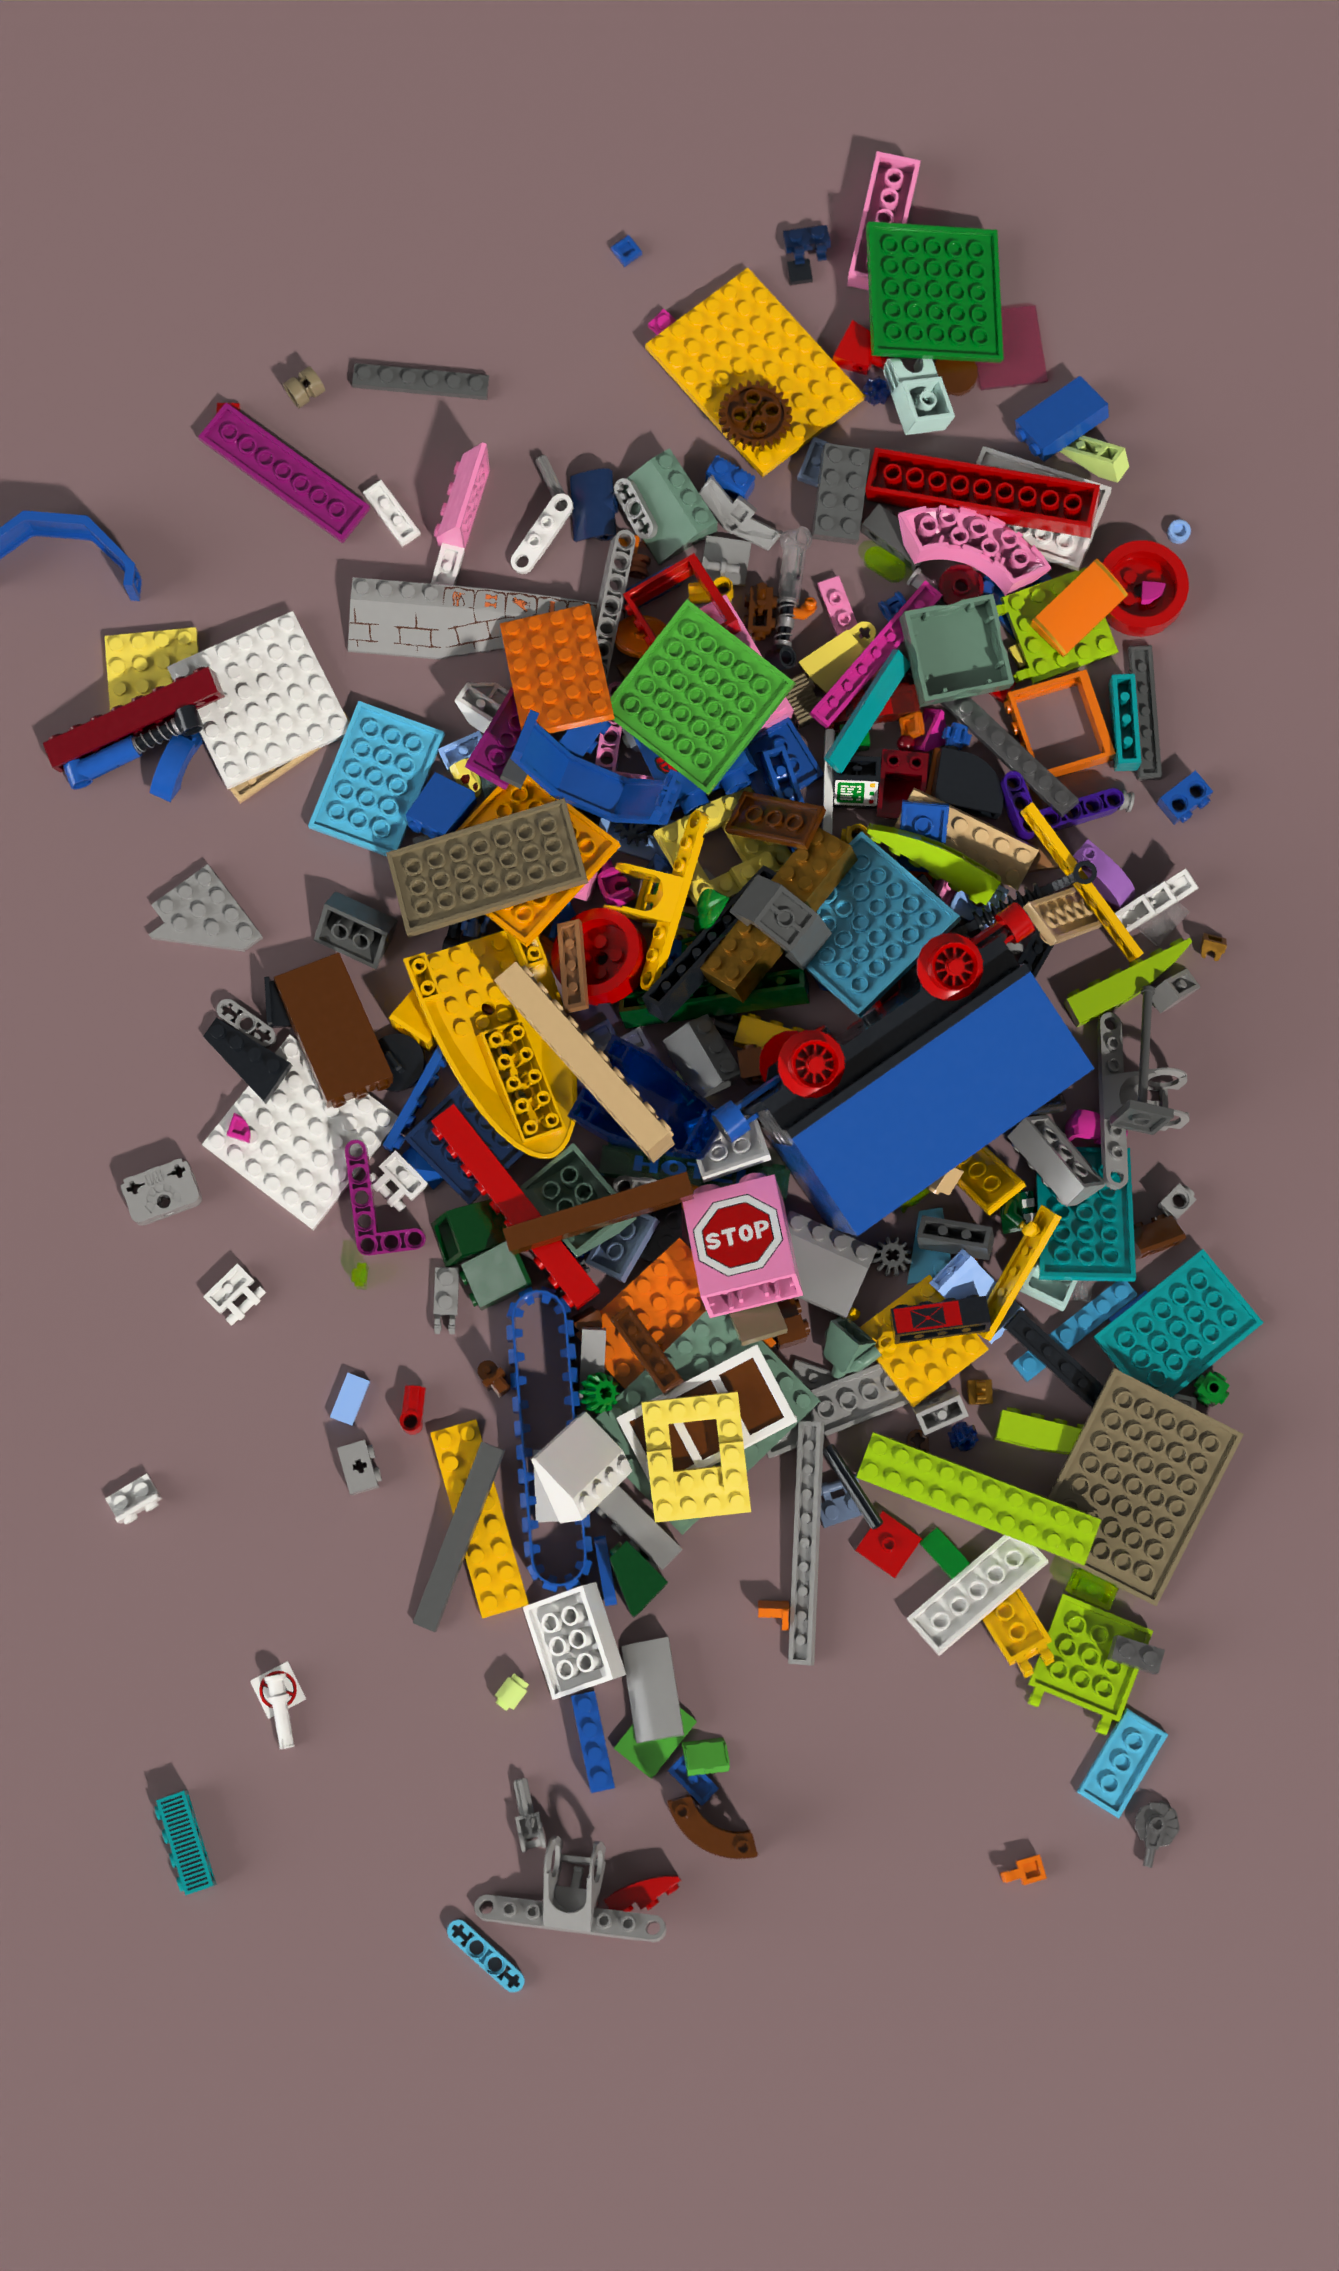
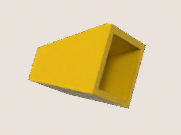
M413 988L393 1011L389 1019L394 1029L410 1036L422 1048L431 1053L438 1043L429 1027Z

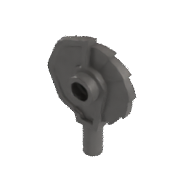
M1161 1800L1160 1804L1149 1802V1805L1141 1807L1135 1816V1831L1137 1830L1139 1838L1145 1841L1144 1847H1146L1143 1866L1150 1868L1153 1867L1156 1850L1159 1847L1170 1845L1179 1832L1176 1811Z

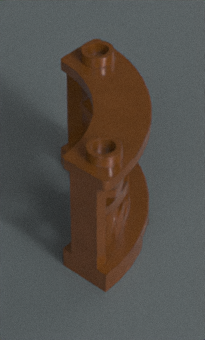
M691 1794L667 1801L672 1817L680 1830L701 1849L730 1859H749L758 1856L751 1830L729 1831L711 1824L699 1813L693 1803Z

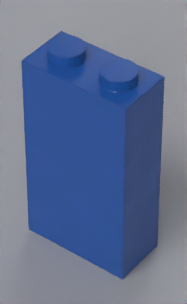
M1079 376L1015 420V435L1019 441L1025 442L1029 446L1031 453L1035 457L1038 456L1045 462L1109 418L1108 403Z

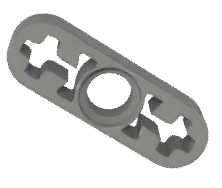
M619 479L614 485V493L636 535L644 539L653 538L657 534L658 526L637 485L630 479ZM623 485L629 486V488H627L628 494L622 493V491L624 490ZM635 502H638L641 507L637 515H633L631 512V506ZM644 524L650 525L647 529L648 533L642 531L645 528Z
M224 999L218 1003L217 1014L224 1022L265 1048H270L275 1044L277 1037L270 1026L231 999ZM232 1005V1011L238 1015L235 1023L232 1022L235 1018L231 1014L227 1013L224 1015V1006L230 1007ZM244 1018H251L253 1020V1026L248 1030L240 1027V1022ZM258 1025H261L258 1029L263 1034L270 1032L269 1036L271 1039L269 1041L264 1040L261 1042V1036L255 1032Z

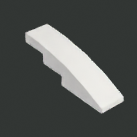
M1185 868L1169 880L1164 881L1115 912V915L1126 930L1130 932L1193 893L1199 887L1187 868Z

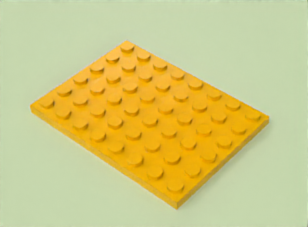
M746 268L645 345V349L721 432L724 425H719L720 417L718 413L719 409H721L720 403L724 401L725 393L730 394L731 387L738 390V383L746 387L747 380H750L752 385H755L756 381L759 380L760 386H764L768 382L769 389L777 386L775 393L784 392L782 400L789 399L787 407H792L790 415L793 417L790 423V431H786V438H781L779 445L773 442L772 449L764 445L763 452L760 451L759 446H756L754 452H752L751 446H747L745 450H742V443L734 446L735 439L729 440L762 478L865 398L862 391L749 268ZM747 400L750 403H757L755 400ZM766 401L761 404L760 409L767 403ZM766 412L768 415H776L774 412ZM735 417L737 420H744L743 417ZM750 424L744 429L745 431L748 430ZM754 429L756 432H763L762 429ZM729 432L722 434L727 438Z

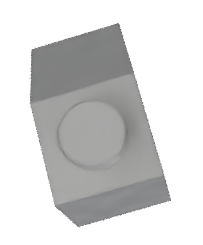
M1185 969L1167 978L1155 988V994L1152 995V1006L1161 1014L1198 990L1200 985L1189 970Z

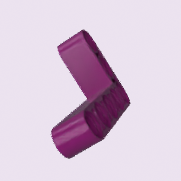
M352 1140L347 1143L345 1156L358 1251L363 1255L369 1256L416 1250L424 1246L426 1234L420 1228L378 1232L367 1145L361 1140ZM357 1143L362 1146L363 1153L361 1156L354 1157L351 1155L350 1148L353 1144ZM357 1167L363 1168L366 1172L365 1178L361 1181L356 1180L353 1176V1171ZM359 1191H365L368 1194L369 1200L367 1203L360 1204L357 1202L356 1195ZM363 1214L371 1217L372 1222L368 1228H364L359 1224V1218ZM412 1232H418L421 1235L422 1241L419 1245H412L409 1242V1235ZM388 1235L397 1237L398 1245L395 1248H389L386 1245L385 1239ZM365 1238H371L374 1241L375 1245L372 1251H366L362 1248V1241Z

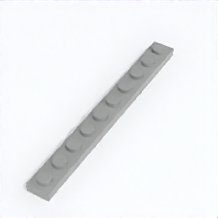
M818 1421L798 1422L788 1664L814 1665L824 1444V1422Z

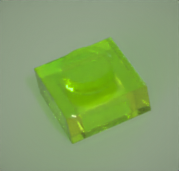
M357 1262V1268L352 1269L351 1282L355 1283L356 1289L366 1290L369 1269L367 1263Z

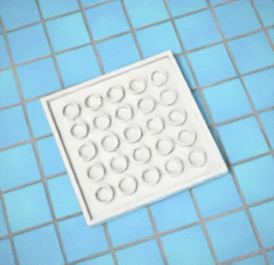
M293 611L167 666L173 680L181 676L191 675L199 667H209L217 675L225 697L198 709L204 725V729L199 733L227 790L284 765L307 752L343 738L348 728L349 722Z
M289 1035L275 1054L287 1060L293 1066L267 1104L248 1086L202 1143V1146L314 1231L349 1186L345 1156L347 1143L352 1140L363 1141L367 1145L370 1160L387 1138L398 1116L369 1094L362 1099H350L339 1108H333V1106L327 1108L298 1040ZM234 1113L241 1116L248 1124L251 1132L250 1144L227 1137L226 1134ZM353 1144L350 1148V1153L354 1157H359L363 1153V1148L360 1144ZM357 1167L356 1169H354V1178L359 1174V1172L363 1168Z

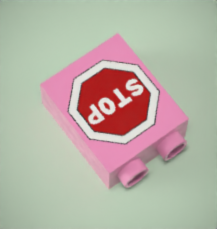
M750 1173L743 1176L739 1183L721 1188L714 1184L702 1185L694 1190V1199L682 1202L700 1296L710 1318L803 1296L783 1197L774 1174L766 1176L763 1173Z

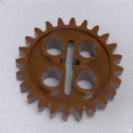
M747 380L746 387L738 383V390L731 387L730 394L725 393L724 401H721V409H719L718 413L720 417L719 425H724L722 426V433L729 432L727 440L735 439L734 446L742 443V450H745L747 446H751L752 452H754L756 446H759L760 451L763 452L764 445L772 449L773 442L779 445L781 438H786V431H790V423L793 417L790 415L792 407H787L789 399L782 400L783 391L778 394L775 393L777 386L769 389L768 382L764 386H760L759 380L756 381L755 385H752L750 380ZM747 400H755L757 403H750ZM766 401L767 403L760 409L761 404ZM766 412H774L776 415H768ZM740 416L744 420H737L735 417ZM750 424L748 430L745 431L744 429ZM759 428L763 432H756L754 429Z

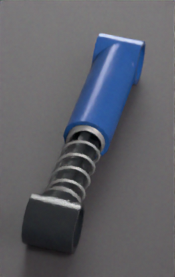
M186 705L177 709L174 713V718H171L170 722H165L164 725L157 726L152 731L148 730L149 732L144 735L140 733V736L137 738L131 735L85 758L67 762L63 769L71 789H81L90 785L93 779L141 757L142 752H145L147 748H154L155 744H162L163 740H170L172 736L181 734L183 736H190L202 731L204 725L196 705Z

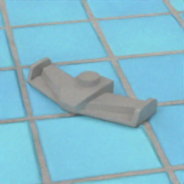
M713 474L700 489V496L722 524V527L730 534L739 536L769 551L783 533L781 530L779 531L752 518L757 509L740 495L733 503L716 481Z

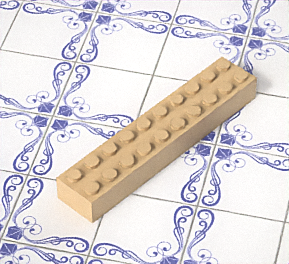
M517 962L513 963L494 980L502 994L654 1163L675 1145L672 1139L674 1134L669 1125L662 1118L658 1121L659 1117L656 1115V1111L647 1101L642 1103L643 1099L640 1097V1093L632 1084L627 1086L628 1083L617 1067L612 1069L613 1066L609 1062L608 1057L601 1050L596 1052L598 1049L595 1047L592 1039L586 1033L582 1034L575 1020L570 1015L567 1017L563 1007L555 998L552 1000L547 989L541 982L537 983L531 971L525 965L520 967Z

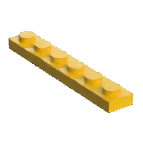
M1044 1205L1040 1206L1032 1220L1038 1225L1040 1232L1034 1237L1023 1236L987 1299L991 1320L990 1331L978 1333L984 1339L992 1340L1062 1218Z

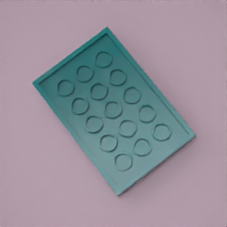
M1075 1147L1103 1179L1101 1148ZM1127 1148V1184L1119 1190H1111L1105 1185L1086 1200L1074 1206L1066 1207L1061 1204L1053 1190L1042 1182V1177L1035 1170L1037 1211L1041 1205H1044L1062 1217L1038 1258L1039 1280L1135 1282L1136 1262L1130 1148ZM1111 1172L1112 1180L1120 1183V1175Z
M1202 1249L1093 1336V1338L1119 1371L1173 1397L1264 1322L1205 1250Z

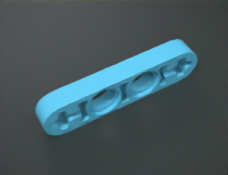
M456 1919L449 1924L447 1928L448 1937L509 1992H518L522 1989L525 1983L523 1973L473 1927L462 1919ZM453 1925L457 1927L463 1925V1933L467 1936L470 1932L474 1934L468 1940L466 1946L461 1943L465 1940L461 1935L457 1937L453 1935ZM479 1940L483 1943L484 1950L481 1954H473L470 1951L472 1941ZM490 1958H500L502 1968L498 1971H492L488 1966ZM506 1965L511 1968L507 1971L511 1976L516 1974L519 1976L518 1982L520 1985L518 1987L516 1985L510 1987L508 1985L509 1979L505 1975L503 1979L498 1977V1975L503 1973Z

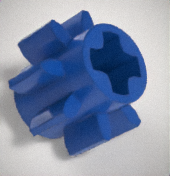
M953 722L951 727L947 726V728H944L941 738L946 739L945 746H954L962 750L963 746L970 744L972 735L968 734L967 726Z

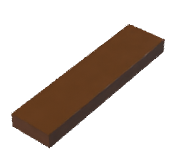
M629 1305L610 1319L664 1395H667L684 1382L683 1378Z

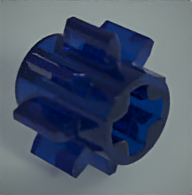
M880 376L873 380L868 378L866 385L862 389V393L866 394L865 401L873 404V406L879 403L884 405L891 394L890 390L887 389V381L880 378Z
M958 1422L953 1425L951 1432H948L951 1447L953 1449L958 1447L960 1451L964 1452L971 1450L975 1446V1442L979 1441L975 1426H968L966 1422Z

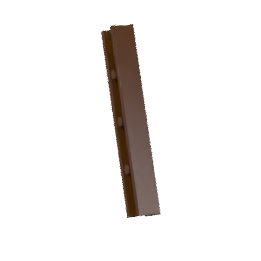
M686 1171L503 1228L509 1252L515 1255L694 1199V1193Z

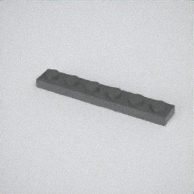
M355 363L352 386L353 388L487 400L489 375Z

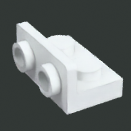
M146 1473L105 1499L113 1511L117 1523L121 1524L124 1522L127 1525L138 1518L137 1514L145 1510L148 1512L159 1505L158 1501L163 1498L149 1474Z

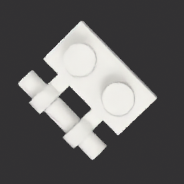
M396 1150L378 1166L385 1174L380 1178L374 1172L371 1174L373 1189L376 1192H380L387 1199L388 1205L390 1207L394 1206L399 1212L406 1207L401 1201L404 1195L413 1201L428 1186V1183ZM390 1180L399 1188L395 1193L386 1185Z
M237 1263L203 1297L220 1314L228 1308L232 1313L225 1320L232 1326L238 1319L241 1321L245 1317L244 1314L253 1305L256 1306L266 1292L260 1286L252 1292L249 1287L255 1281ZM244 1293L248 1298L236 1307L233 1302Z

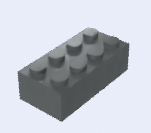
M830 443L824 444L821 454L811 539L856 545L859 541L870 449Z

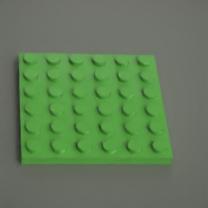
M686 599L610 697L615 718L613 721L709 795L796 683Z

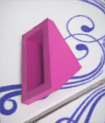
M925 708L922 714L925 735L914 738L915 747L912 751L927 752L946 744V739L941 738L944 728H946L944 711L941 709Z

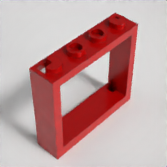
M695 553L623 594L626 601L623 607L629 617L631 615L635 617L636 620L633 622L639 633L644 631L646 635L644 640L648 647L652 645L657 637L638 609V606L692 575H695L723 618L724 622L720 625L733 635L741 631L738 619Z

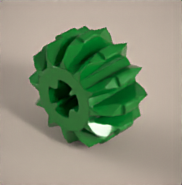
M603 1372L587 1375V1381L580 1382L583 1386V1390L579 1391L583 1395L580 1402L586 1404L585 1409L595 1413L612 1410V1405L618 1403L615 1399V1396L620 1394L615 1389L618 1383L613 1382V1376L606 1375Z

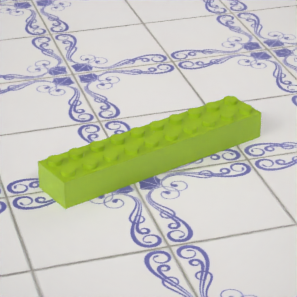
M873 1432L856 1477L1081 1565L1086 1564L1102 1518L877 1432Z

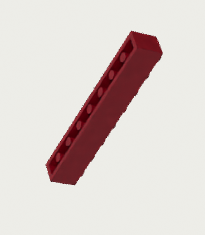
M199 667L191 675L175 678L172 681L173 683L167 686L156 687L150 694L134 697L130 703L124 706L118 705L113 707L109 713L93 716L89 722L83 725H74L70 727V731L63 734L52 735L48 741L43 743L52 768L61 773L64 771L63 766L69 761L85 758L131 735L137 738L140 736V733L142 735L149 732L148 730L152 731L157 726L160 727L165 722H170L171 718L173 719L175 716V711L183 706L193 704L196 705L198 710L224 698L225 696L216 673L209 667Z

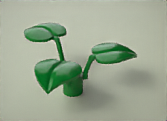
M656 883L652 894L657 893L659 883ZM705 889L697 902L698 916L682 911L681 915L695 920L693 928L699 935L704 929L710 928L715 923L729 897L716 890ZM697 936L680 940L682 942L681 954L688 947L684 944L694 941Z

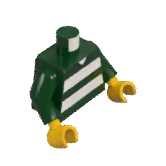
M1021 1190L1000 1207L1003 1234L1022 1231L1024 1235L1034 1237L1040 1232L1038 1225L1032 1221L1037 1213L1033 1191L1023 1192Z

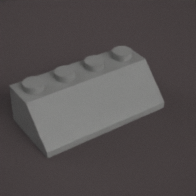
M1048 1115L1025 1117L1007 1136L1011 1140L1013 1148L1027 1159L1028 1166L1037 1171L1042 1177V1182L1053 1190L1057 1200L1066 1207L1080 1204L1106 1185L1104 1180Z

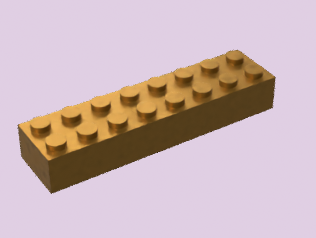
M818 827L808 850L797 848L771 880L784 886L816 912L858 859L850 844ZM738 920L700 969L709 983L743 1003L785 950L752 923L746 926Z

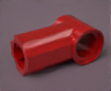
M405 1385L400 1425L407 1434L415 1435L422 1430L426 1387ZM410 1417H415L418 1420L417 1425L413 1428L405 1426L406 1420Z

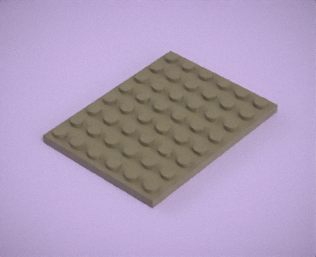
M1113 1368L1047 1497L1102 1518L1085 1565L1061 1556L1058 1557L1157 1606L1244 1434Z

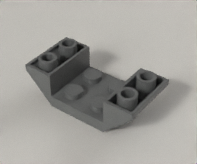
M759 874L756 875L729 911L746 926L752 923L786 950L785 956L802 970H805L832 934L818 913L781 884Z

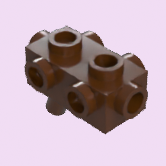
M764 582L751 586L750 594H745V607H749V615H744L743 624L748 629L752 639L757 641H763L766 637H770L771 631H775L776 617H772V609H777V595H773L774 587H769ZM762 623L763 626H755V624Z

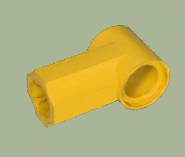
M727 577L715 579L713 582L717 589L721 587L729 589L728 592L721 593V595H727L729 601H731L734 596L732 581ZM699 582L688 583L690 602L693 604L712 602Z

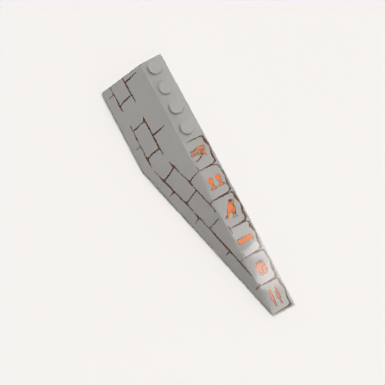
M353 577L350 598L348 652L446 659L449 656H466L469 653L475 652L485 653L495 649L505 650L500 623L584 604H590L594 622L598 603L495 589ZM605 604L606 610L613 613L612 605ZM624 607L621 609L619 622L627 618V612ZM601 625V631L604 634H609V629Z

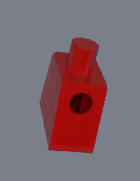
M854 320L851 321L833 355V361L840 368L863 375L868 374L872 365L883 369L886 360L890 358L871 356V333Z

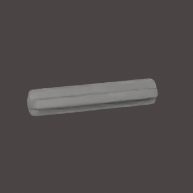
M547 456L537 457L535 459L536 465L552 498L560 493L565 494ZM565 500L557 502L556 506L559 511H564L568 503Z

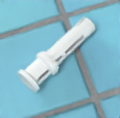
M285 1673L264 1677V1680L267 1681L270 1695L268 1702L272 1704L279 1749L295 1747L287 1707L289 1693H286Z

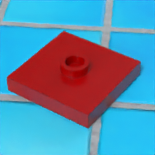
M882 1511L879 1516L883 1520V1524L874 1530L870 1528L855 1551L895 1579L922 1538Z

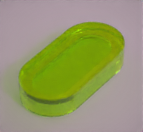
M878 546L870 547L865 552L864 563L873 572L893 583L900 582L905 577L906 565L896 556Z

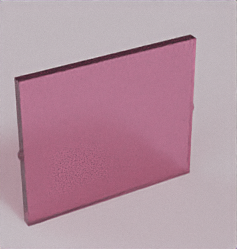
M1036 305L1008 309L1001 308L1004 360L1001 363L976 362L980 389L989 390L1048 382Z

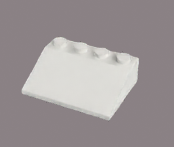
M582 1412L531 1459L560 1523L583 1520L632 1472L624 1451L587 1412Z
M596 1582L576 1587L523 1607L553 1700L626 1675Z

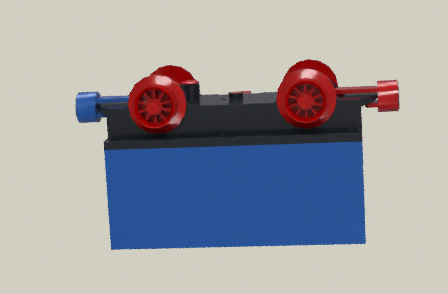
M1013 902L996 914V922L971 940L957 933H943L931 938L922 947L917 963L897 982L900 989L899 994L884 1003L877 1010L873 1008L861 1016V1019L849 1025L847 1031L836 1038L833 1037L826 1025L820 1026L815 1030H803L801 1032L783 1031L772 1036L763 1046L759 1056V1071L765 1083L736 1104L730 1100L711 1113L714 1123L723 1136L733 1143L750 1131L749 1124L758 1118L763 1125L761 1129L825 1224L834 1230L859 1236L1095 1069L1025 963L1019 964L1006 945L1008 942L1016 945L1035 931L1030 916L1018 903Z

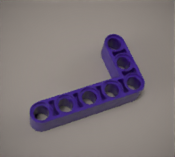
M1010 771L1000 782L1003 790V804L1012 828L1019 839L1030 840L1036 838L1037 836L1032 829L1028 831L1023 827V823H1028L1020 814V811L1032 803L1025 780L1019 772ZM1007 781L1013 782L1015 788L1008 786ZM1110 788L1078 798L1079 803L1070 810L1073 818L1068 817L1066 814L1061 818L1051 807L1039 811L1043 817L1051 819L1052 824L1049 825L1056 832L1115 813L1124 803V795L1119 789ZM1107 798H1111L1115 805H1111ZM1015 802L1022 804L1023 809H1018ZM1086 804L1091 805L1094 808V812L1088 810Z

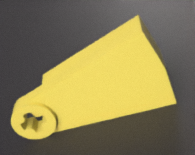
M860 622L827 642L798 663L806 675L812 679L813 683L827 694L875 639L876 629L870 622ZM861 628L863 630L870 629V638L863 637L861 639L859 637L861 634L859 630Z

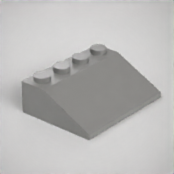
M790 1210L787 1220L803 1296L798 1298L846 1319L877 1249Z

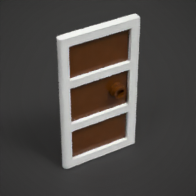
M758 1345L689 1379L667 1395L661 1394L651 1399L660 1400L738 1391L744 1449L797 1422V1416L793 1414ZM642 1405L620 1415L617 1417V1420L650 1482ZM716 1419L669 1424L674 1471L711 1467L721 1462Z

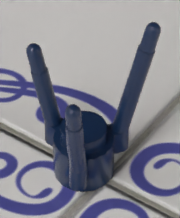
M485 915L482 924L481 919L475 918L462 921L461 930H463V936L481 938L482 933L487 931L490 918Z

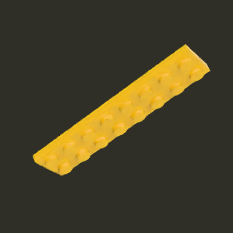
M476 1419L430 1433L453 1515L479 1446L483 1442ZM494 1481L465 1555L482 1618L529 1605Z

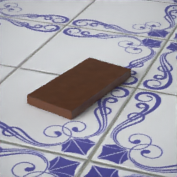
M743 791L725 830L728 834L808 850L826 813V809L824 806Z

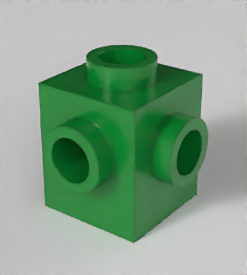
M1215 1371L1214 1373L1208 1372L1205 1375L1201 1374L1193 1385L1196 1389L1192 1394L1197 1397L1196 1400L1202 1405L1214 1407L1218 1403L1222 1405L1229 1395V1392L1226 1390L1230 1385L1225 1382L1227 1379L1220 1373ZM1210 1384L1217 1388L1216 1392L1210 1391Z

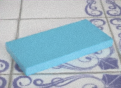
M1125 1708L1120 1721L1116 1723L1076 1792L1113 1816L1120 1818L1168 1734Z

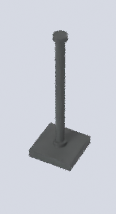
M1153 986L1141 987L1143 1003L1138 1101L1128 1100L1110 1116V1125L1154 1135L1174 1118V1109L1147 1103L1152 995L1155 994V988Z

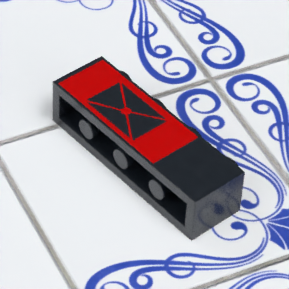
M970 1295L965 1299L958 1300L947 1298L942 1302L935 1303L924 1301L913 1306L901 1304L891 1308L890 1311L895 1344L990 1331L991 1320L986 1296Z

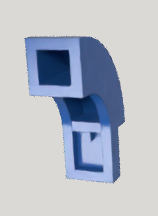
M199 732L190 736H183L182 734L172 736L157 765L151 783L150 794L168 802L172 801L181 789L182 779L190 760L203 744Z

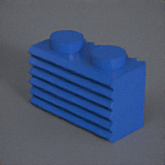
M719 455L714 458L706 471L705 480L707 481L713 474L726 494L734 499H737L740 495L747 501L754 490L755 475L747 474V471H743V468L739 469V466L736 467L735 464L724 460L723 457L720 458Z

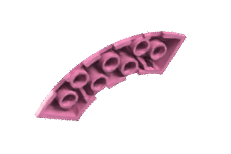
M940 505L936 508H926V506L898 514L903 545L914 564L937 559L967 564L988 576L996 583L1005 596L1027 588L1051 570V566L1035 545L1031 546L1022 538L1023 534L1019 531L1017 533L1005 526V522L993 516L989 518L976 513L977 511L960 507V509L946 508V505Z

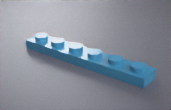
M1116 1281L1051 1332L1049 1336L1067 1351L1138 1294L1128 1282ZM1029 1351L1012 1363L1026 1383L1046 1368Z

